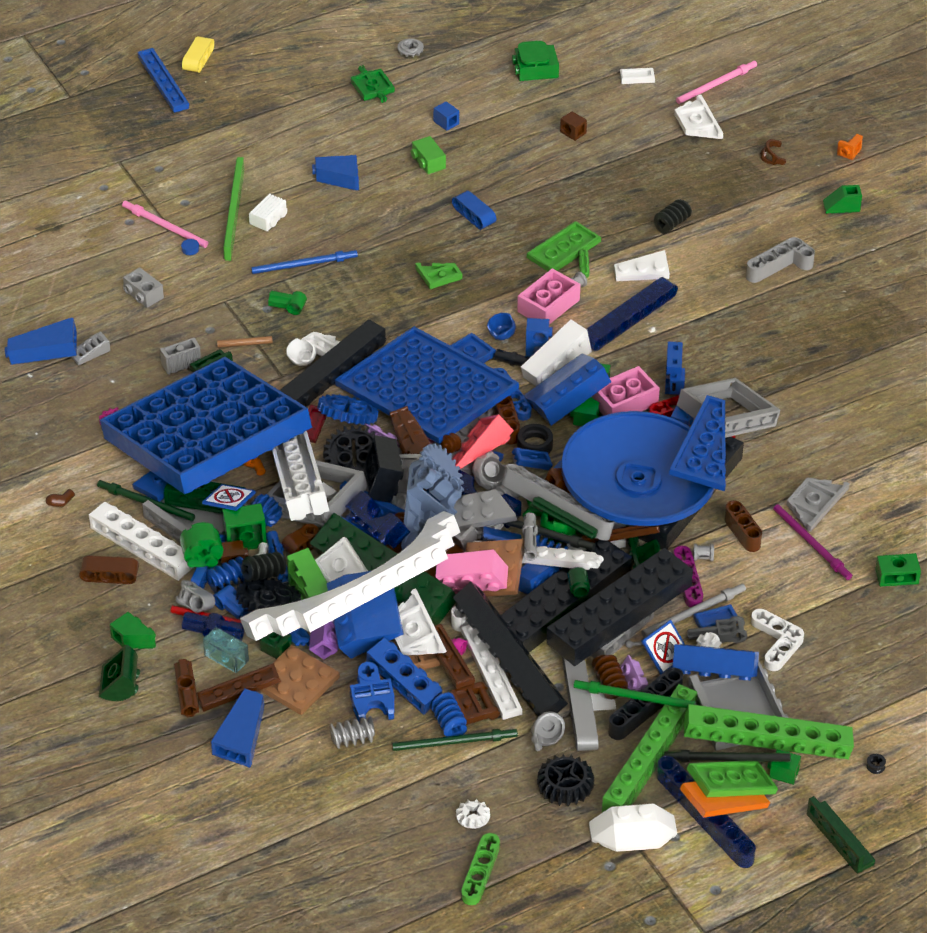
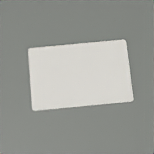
M591 693L594 711L616 709L614 699H607L604 693Z

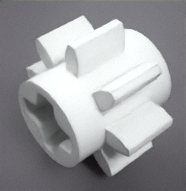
M706 632L705 635L700 634L696 640V646L720 648L722 644L719 637L712 632Z

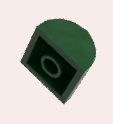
M123 646L102 665L99 697L108 701H123L137 693L139 685L136 684V679L140 675V669L137 668L138 655L130 646Z

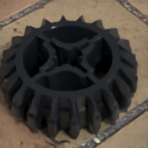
M562 754L559 758L554 755L553 760L547 758L546 763H542L537 775V785L540 794H543L545 799L550 798L551 804L558 802L559 806L562 803H566L567 806L570 803L577 805L578 801L584 802L586 797L590 796L594 788V775L591 766H588L587 761L581 762L580 757L575 759L572 754L570 757H565Z

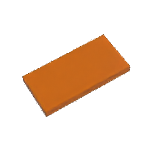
M696 781L682 783L680 790L703 818L768 808L770 804L765 795L706 797Z

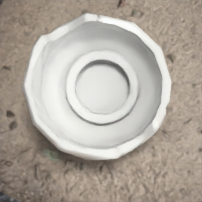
M296 338L288 344L286 354L296 366H307L315 359L316 347L308 339L303 341Z

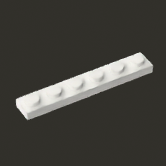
M470 625L462 626L461 633L464 639L467 640L468 648L500 712L502 720L522 715L520 703L504 670L499 665L498 658H495L488 650L490 646L487 642L484 643L477 636L479 632L476 628L473 629Z

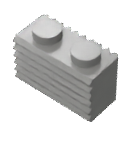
M195 338L160 349L161 365L166 373L170 375V373H176L184 370V368H190L191 363L201 359L200 346Z

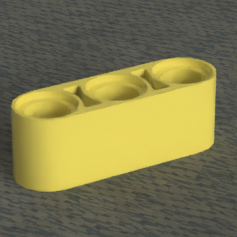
M197 36L183 58L182 69L200 73L213 52L214 39Z

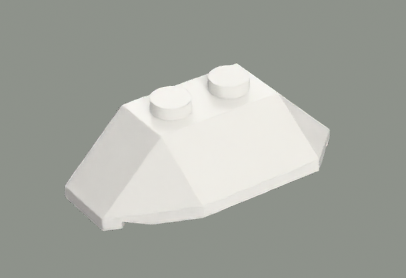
M655 804L610 807L589 821L592 842L599 843L616 852L658 849L677 835L674 815Z

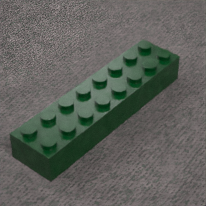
M336 513L331 515L310 542L315 551L322 555L340 539L345 537L368 571L378 568L397 555L396 552ZM425 571L394 587L398 606L402 602L405 603L412 595L411 591L416 588L434 625L440 624L456 603L453 598L456 595L454 591Z

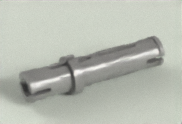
M526 513L523 517L524 525L522 527L525 549L524 557L526 560L532 561L537 558L536 535L538 527L536 525V515L534 513Z

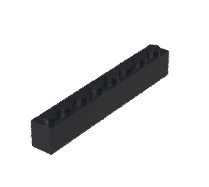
M368 319L280 389V391L305 407L310 405L313 400L322 395L329 387L335 385L337 377L372 355L375 350L385 344V328Z
M470 581L453 597L457 602L456 608L462 614H466L468 624L473 629L476 628L478 630L477 636L482 642H487L490 646L489 652L495 658H499L501 668L506 673L509 672L512 676L510 679L513 684L523 690L522 696L529 703H533L535 706L533 708L534 712L538 716L549 711L559 713L568 705L566 700L481 588Z

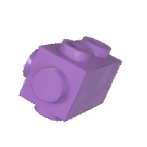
M334 620L311 631L309 650L324 660L338 651L339 646Z

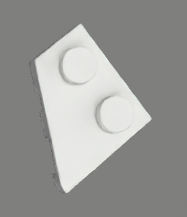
M312 332L301 339L303 341L308 339L316 347V354L323 356L341 342L336 340V336L324 335L318 332Z

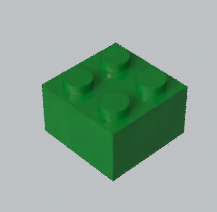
M261 503L241 506L237 511L222 509L225 542L242 540L243 547L248 548V550L259 549L260 543H267L265 517Z

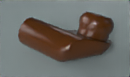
M67 489L62 495L51 494L46 497V504L53 507H64L75 496V493L71 489Z

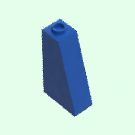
M68 318L9 338L7 347H5L6 358L9 357L12 365L77 356V329L74 318Z
M248 689L243 690L211 741L212 755L249 768L251 767L264 711L263 694Z

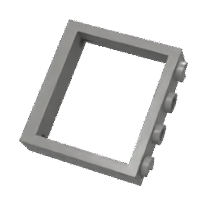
M737 378L681 389L677 406L693 418H696L707 395L719 399L731 397L748 409L750 412L725 417V438L775 427L780 414L779 408Z
M315 460L322 479L339 483L346 481L347 483L328 502V512H324L321 515L306 514L304 519L295 521L323 527L333 513L341 516L367 488V481L363 471ZM279 481L267 494L271 498L274 497L276 502H279L278 505L282 507L283 513L281 517L290 519Z

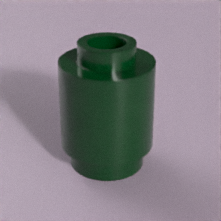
M581 567L571 569L567 573L570 591L575 597H585L590 590L587 571Z

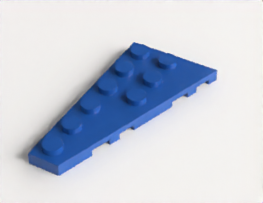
M707 395L670 467L669 475L725 491V400Z

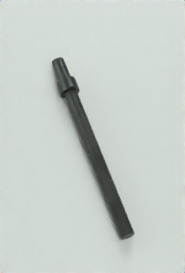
M517 520L502 524L522 529L524 522ZM537 526V534L568 543L571 547H582L591 551L595 549V543L582 540V537L576 535L569 536Z
M681 750V752L665 751L664 759L681 760V762H690L691 760L791 762V753L691 752V750Z

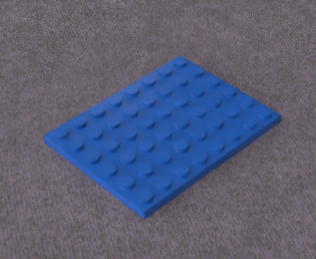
M412 327L335 379L336 386L389 416L390 412L407 406L426 436L438 444L442 443L443 436L458 432L519 389V382L416 327Z

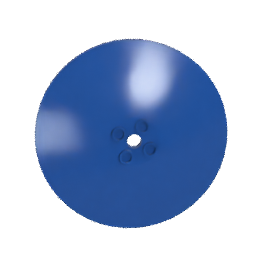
M628 411L601 416L580 427L570 437L563 451L562 476L569 492L589 511L617 523L634 526H658L682 520L701 509L711 498L715 490L712 487L669 475L670 467L691 427L661 414Z

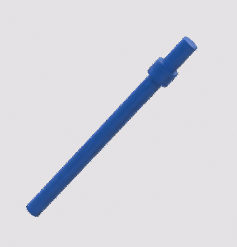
M357 250L348 252L337 251L335 254L251 267L252 274L330 261L342 262L344 259L358 256Z

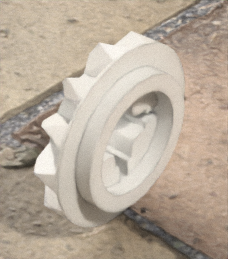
M477 799L475 801L467 800L466 803H460L459 808L456 809V818L466 828H480L489 821L490 809L486 806L485 802L480 803ZM475 810L477 811V815L474 814V813L471 814V815H469V811H471V812H474Z

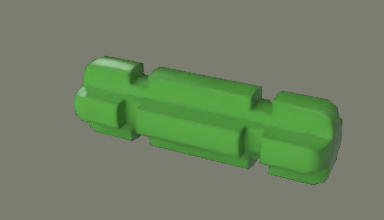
M580 250L579 269L588 278L590 273L589 254L587 250Z

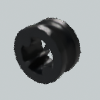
M871 754L867 758L866 766L868 771L874 774L882 773L885 770L886 759L881 754ZM873 762H877V764L880 763V765L875 766V763L873 764Z

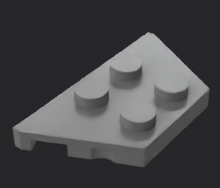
M807 477L787 499V506L804 527L811 532L847 492L850 483L844 482L843 485L831 484L832 480H818Z
M496 489L462 495L454 505V509L457 511L455 519L460 531L468 530L471 526L480 528L517 521L515 512Z

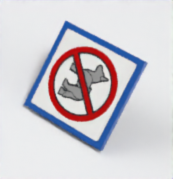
M221 484L202 501V504L237 511L256 494V490Z
M671 620L641 640L660 675L669 668H673L674 645L685 644Z

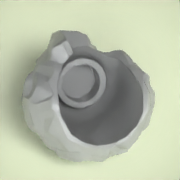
M489 451L474 461L472 467L474 479L483 488L494 490L502 485L501 482L506 465L500 463L498 455L493 453V451Z

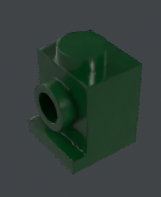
M272 632L259 639L260 650L277 659L292 645L291 634L281 636Z

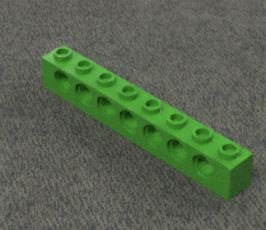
M678 684L670 697L697 702V691ZM664 705L603 796L602 813L610 807L628 806L634 803L663 759L665 751L669 750L684 727L686 708Z
M688 704L684 716V737L848 760L854 748L853 727L692 704Z

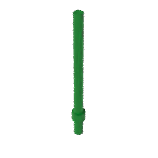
M574 681V688L588 690L589 693L593 694L604 693L686 709L688 704L696 705L695 701L601 685L600 682Z

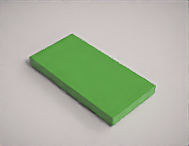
M575 221L529 251L527 258L546 271L551 269L558 271L578 258L580 250L588 251L599 244L601 237Z
M758 761L689 763L687 767L688 772L706 797L776 794L778 790L775 783Z

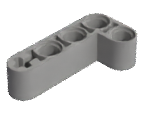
M791 237L750 259L747 262L746 279L752 283L760 282L792 263L802 270H810L814 265L815 250L801 239Z

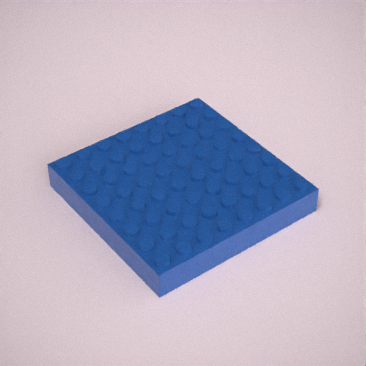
M223 357L100 419L104 439L184 495L312 428L307 407L227 357Z

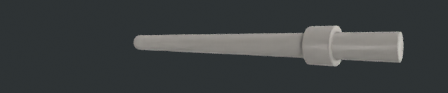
M742 583L731 589L726 588L721 591V594L642 630V635L647 637L669 620L676 624L722 601L727 602L733 599L735 595L746 591V587Z

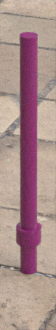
M779 504L774 506L773 510L830 564V567L835 572H839L846 580L852 578L853 575L844 567V563L840 559L832 556Z

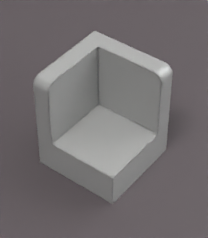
M473 526L468 530H461V533L451 537L453 542L464 551H466L468 542L478 539Z

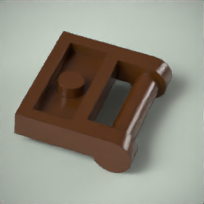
M477 682L450 690L467 720L466 725L488 718L494 720L500 716L498 708L494 707L487 693V687L484 682ZM475 693L480 695L486 709L482 710Z

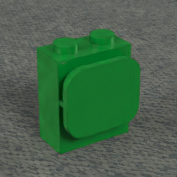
M529 41L518 44V48H515L514 55H512V64L514 65L515 75L519 77V81L559 78V62L554 45H546L543 41Z

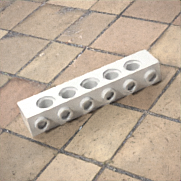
M104 502L89 514L91 529L179 581L194 568L187 565L181 546L147 527L144 523L135 520L129 514L118 510L117 507Z

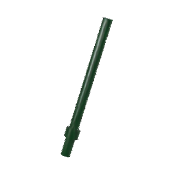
M99 480L97 483V487L107 490L112 495H121L140 503L149 500L167 513L189 521H194L195 514L121 488L119 484H110Z
M499 728L492 729L491 732L394 742L392 747L393 751L486 740L496 742L504 738L518 737L517 729L500 730Z

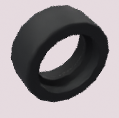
M541 424L525 425L518 432L517 448L548 452L550 454L553 449V433L548 427ZM532 437H538L545 440L546 442L539 445H532L525 442V440Z

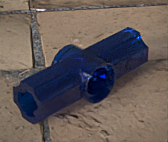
M185 612L183 616L182 629L202 633L207 639L216 640L222 637L242 641L245 630L242 623L225 620L220 614L211 613L208 616Z

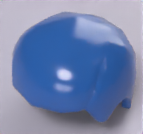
M498 313L489 319L487 328L494 339L506 340L515 333L516 324L509 313Z

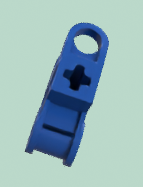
M372 662L362 663L358 668V684L350 685L349 691L353 712L359 724L362 717L366 719L367 712L372 708L381 709L384 715H387L388 720L394 719V692L391 678L380 680L376 664Z

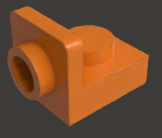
M856 134L848 142L840 140L838 142L837 155L853 160L862 149L863 136Z

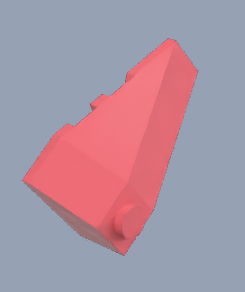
M499 414L481 418L468 433L467 437L469 439L462 443V451L453 456L452 460L456 459L455 466H459L461 469L478 457L485 455L500 445H504L509 441L510 434L514 430Z

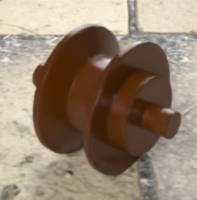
M450 433L443 436L441 446L442 449H447L448 454L460 450L462 443L457 434Z

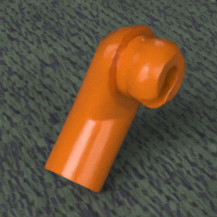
M259 457L243 464L246 467L255 469L259 476L264 475L266 472Z

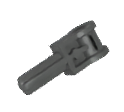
M741 616L716 620V626L687 630L689 640L698 639L700 634L705 635L706 632H712L719 637L722 643H741L747 639L748 635L747 631L744 630V618Z

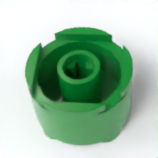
M206 522L195 523L191 525V529L183 530L180 535V544L187 565L189 567L216 566L218 560L223 555V545L219 531L212 524Z

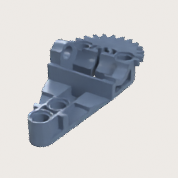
M436 443L423 447V451L420 452L422 456L418 460L413 461L409 467L401 544L402 550L416 539L429 518L443 511L455 516L457 511L454 509V505L462 497V492L464 491V488L461 486L464 482L460 479L463 475L458 473L460 467L455 466L456 459L452 460V454H447V449H442V446H437ZM423 488L426 490L429 489V493L436 497L440 501V503L437 500H435L431 495H429L426 491H424Z

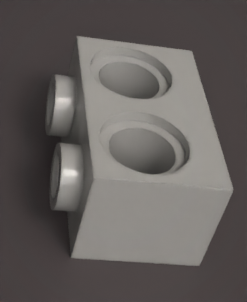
M140 267L123 277L124 291L146 308L164 298L163 284Z

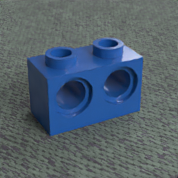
M527 318L526 356L532 357L549 338H552L553 327H549V319Z

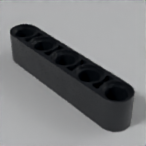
M669 668L640 692L670 697L678 684L683 685L684 674L678 668ZM631 698L609 717V736L614 740L624 739L659 711L664 704Z

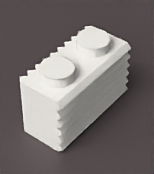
M268 194L249 213V224L265 231L270 230V228L277 224L280 218L285 217L287 214L285 199L283 200Z

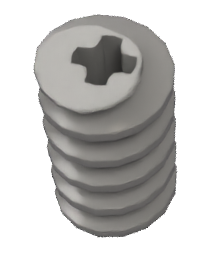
M369 716L368 722L365 717H362L360 724L357 719H353L352 725L348 720L344 722V727L340 722L336 723L335 728L332 723L329 725L331 739L337 749H340L341 742L344 743L345 747H348L349 741H352L353 745L356 746L357 739H360L362 744H365V738H368L370 743H373L375 730L371 716Z

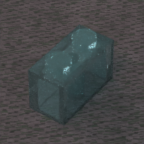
M217 627L203 639L204 655L235 673L249 661L248 644Z

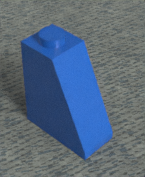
M356 155L315 157V164H312V173L316 175L317 182L359 190Z

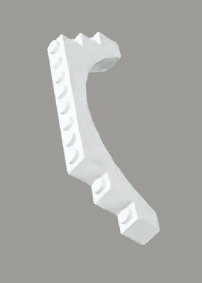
M443 511L429 518L421 533L403 551L378 568L345 585L301 601L257 609L241 617L240 620L246 635L257 641L272 632L285 636L300 627L311 632L448 559L445 550L454 546L451 537L461 533L455 516Z

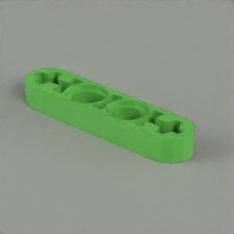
M487 833L482 836L461 891V899L467 905H476L481 900L500 849V839L496 834ZM492 842L490 846V851H488L487 845H489V843ZM484 857L488 858L490 861L486 864H482L478 860ZM480 874L483 876V879L474 880L472 876ZM472 887L475 888V894L468 896L472 891Z

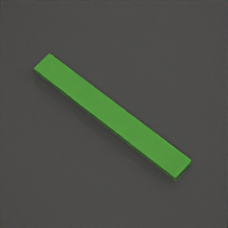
M237 157L223 247L225 261L232 260L244 177V157Z

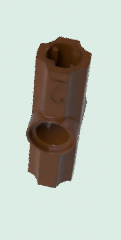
M180 659L174 664L181 715L193 717L196 713H199L192 662Z

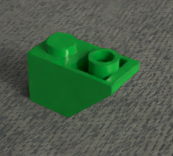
M842 185L823 199L826 214L860 212L862 193L859 185Z
M127 612L110 624L111 638L122 647L125 645L133 649H153L156 647L155 632L152 628L145 626L137 616L134 617L131 613Z

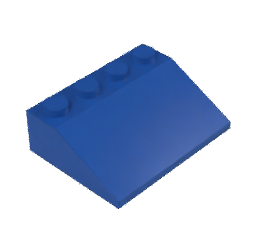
M582 353L526 393L524 397L531 407L552 426L610 384L611 380L605 368L595 358Z
M371 571L347 574L327 583L328 591L345 585ZM394 588L334 619L339 649L350 659L369 651L384 637L390 641L404 634Z

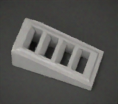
M100 331L77 346V356H71V358L78 365H81L110 351L109 340Z

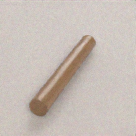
M272 336L217 340L218 348L273 343Z

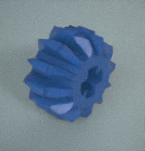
M260 494L251 502V505L261 503L266 527H272L281 519L283 515L282 507L278 505L279 502H276L274 497L271 498L268 494Z

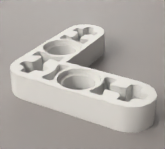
M756 609L752 612V626L778 639L764 658V666L767 670L778 671L802 645L804 631L800 627L767 610ZM779 625L782 629L775 630L773 626ZM785 646L788 647L789 650L782 651L779 649V647Z

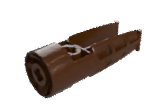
M405 406L390 412L394 432L402 454H421L420 452L423 451V447L431 443L413 414L408 410V407Z

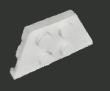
M698 95L695 101H688L683 106L675 109L674 115L685 135L723 139V132L702 95Z
M416 588L413 589L410 598L405 603L402 602L398 607L404 634L395 638L401 653L408 656L447 652Z

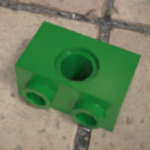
M916 553L877 556L875 571L880 587L919 584L921 568Z

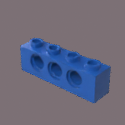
M385 637L367 651L366 662L376 664L379 675L384 679L391 678L392 686L423 715L431 709L433 700L442 694L441 686L436 681H432L427 677L426 672L422 668L416 667L409 656L403 655L398 650V647L393 642H389ZM406 673L409 674V676H403L401 674ZM416 687H423L424 689L419 690Z

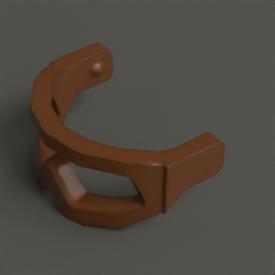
M769 139L760 152L761 160L771 165H785L786 159L778 157L770 149L772 146L781 147L782 142ZM766 151L772 156V161L766 158Z

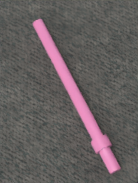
M752 61L746 65L742 64L737 69L676 98V102L681 104L738 75L742 76L748 73V70L757 67V62Z
M126 200L123 201L122 207L132 211V214L138 217L142 216L186 239L197 240L199 245L204 248L208 246V241L144 210L142 206L134 205Z

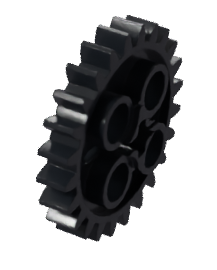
M351 425L350 430L344 426L343 432L337 429V435L331 433V439H326L323 451L324 462L364 472L365 461L362 460L367 458L375 431L369 433V428L363 431L361 426L355 429L353 425ZM352 440H355L357 466L355 467L353 466Z
M272 577L271 579L265 578L250 582L243 580V583H239V586H237L236 600H238V604H242V608H248L250 612L301 601V594L298 589H295V586H289V582L282 583V579L276 581Z

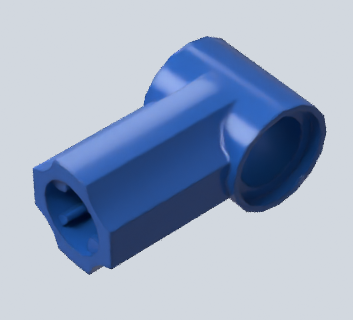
M227 585L213 595L215 597V605L220 610L226 609L236 619L240 620L241 617L252 611L249 612L248 608H242V604H238L236 589L232 585Z

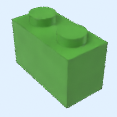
M431 136L412 142L411 156L413 159H416L420 168L424 169L427 174L446 169V154Z

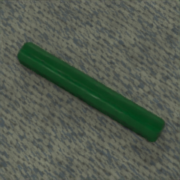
M539 496L534 497L533 507L590 539L597 536L598 530L595 527Z

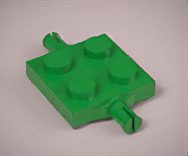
M362 65V67L359 66L358 68L360 74L351 77L352 85L364 101L378 97L384 103L387 101L385 95L395 92L394 85L382 69L368 71Z

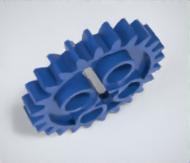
M326 394V396L320 397L317 406L318 411L326 414L327 417L355 425L374 424V422H377L379 413L377 408L361 399L357 400L356 397L350 398L347 395L343 396L340 394H332V396Z

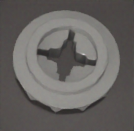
M404 39L398 44V52L401 55H406V57L419 56L424 48L423 43L417 39Z

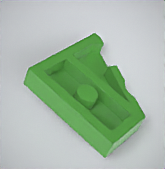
M415 263V269L430 289L462 279V272L455 263H432V266H421V263Z

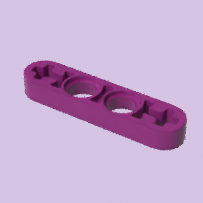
M678 546L674 549V555L693 569L692 582L695 585L682 592L686 605L691 608L703 602V591L690 548Z

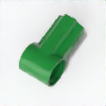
M271 291L268 306L283 308L292 315H299L307 301V297L300 291H295L292 294Z

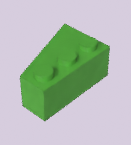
M309 548L287 556L288 582L290 586H295V589L299 590L301 600L328 591L327 581Z

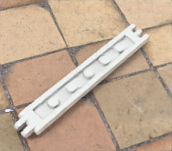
M537 546V558L529 561L525 559L523 554L522 563L565 568L581 567L589 570L590 568H598L604 558L595 552Z

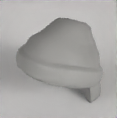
M552 711L544 712L537 717L531 727V741L537 752L543 748L542 746L554 745L562 738L565 732L563 718L558 713Z

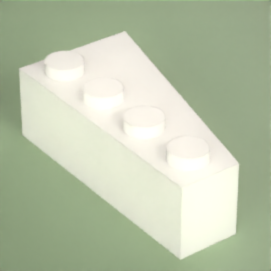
M573 320L567 322L521 366L523 378L537 386L580 354H590L592 350L587 330Z

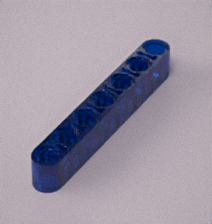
M660 277L588 327L586 330L591 349L594 351L600 350L667 303L676 295L678 286L666 278Z
M661 757L658 760L657 766L658 781L739 867H751L755 861L756 845L727 814L703 818L680 790L682 783L695 782V780L673 757Z

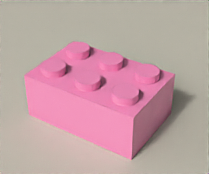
M551 269L518 295L517 312L527 318L549 319L550 325L580 300V283Z
M638 366L611 377V383L592 396L594 400L600 402L599 411L603 416L618 412H642L649 409L651 404L659 402L660 388Z
M494 550L447 554L448 559L437 564L436 578L451 588L455 594L462 590L470 581L479 586L482 591L507 589L508 566Z

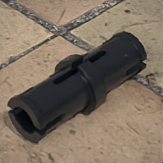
M497 349L494 360L508 363L510 366H522L530 357L520 355L514 351L507 352Z

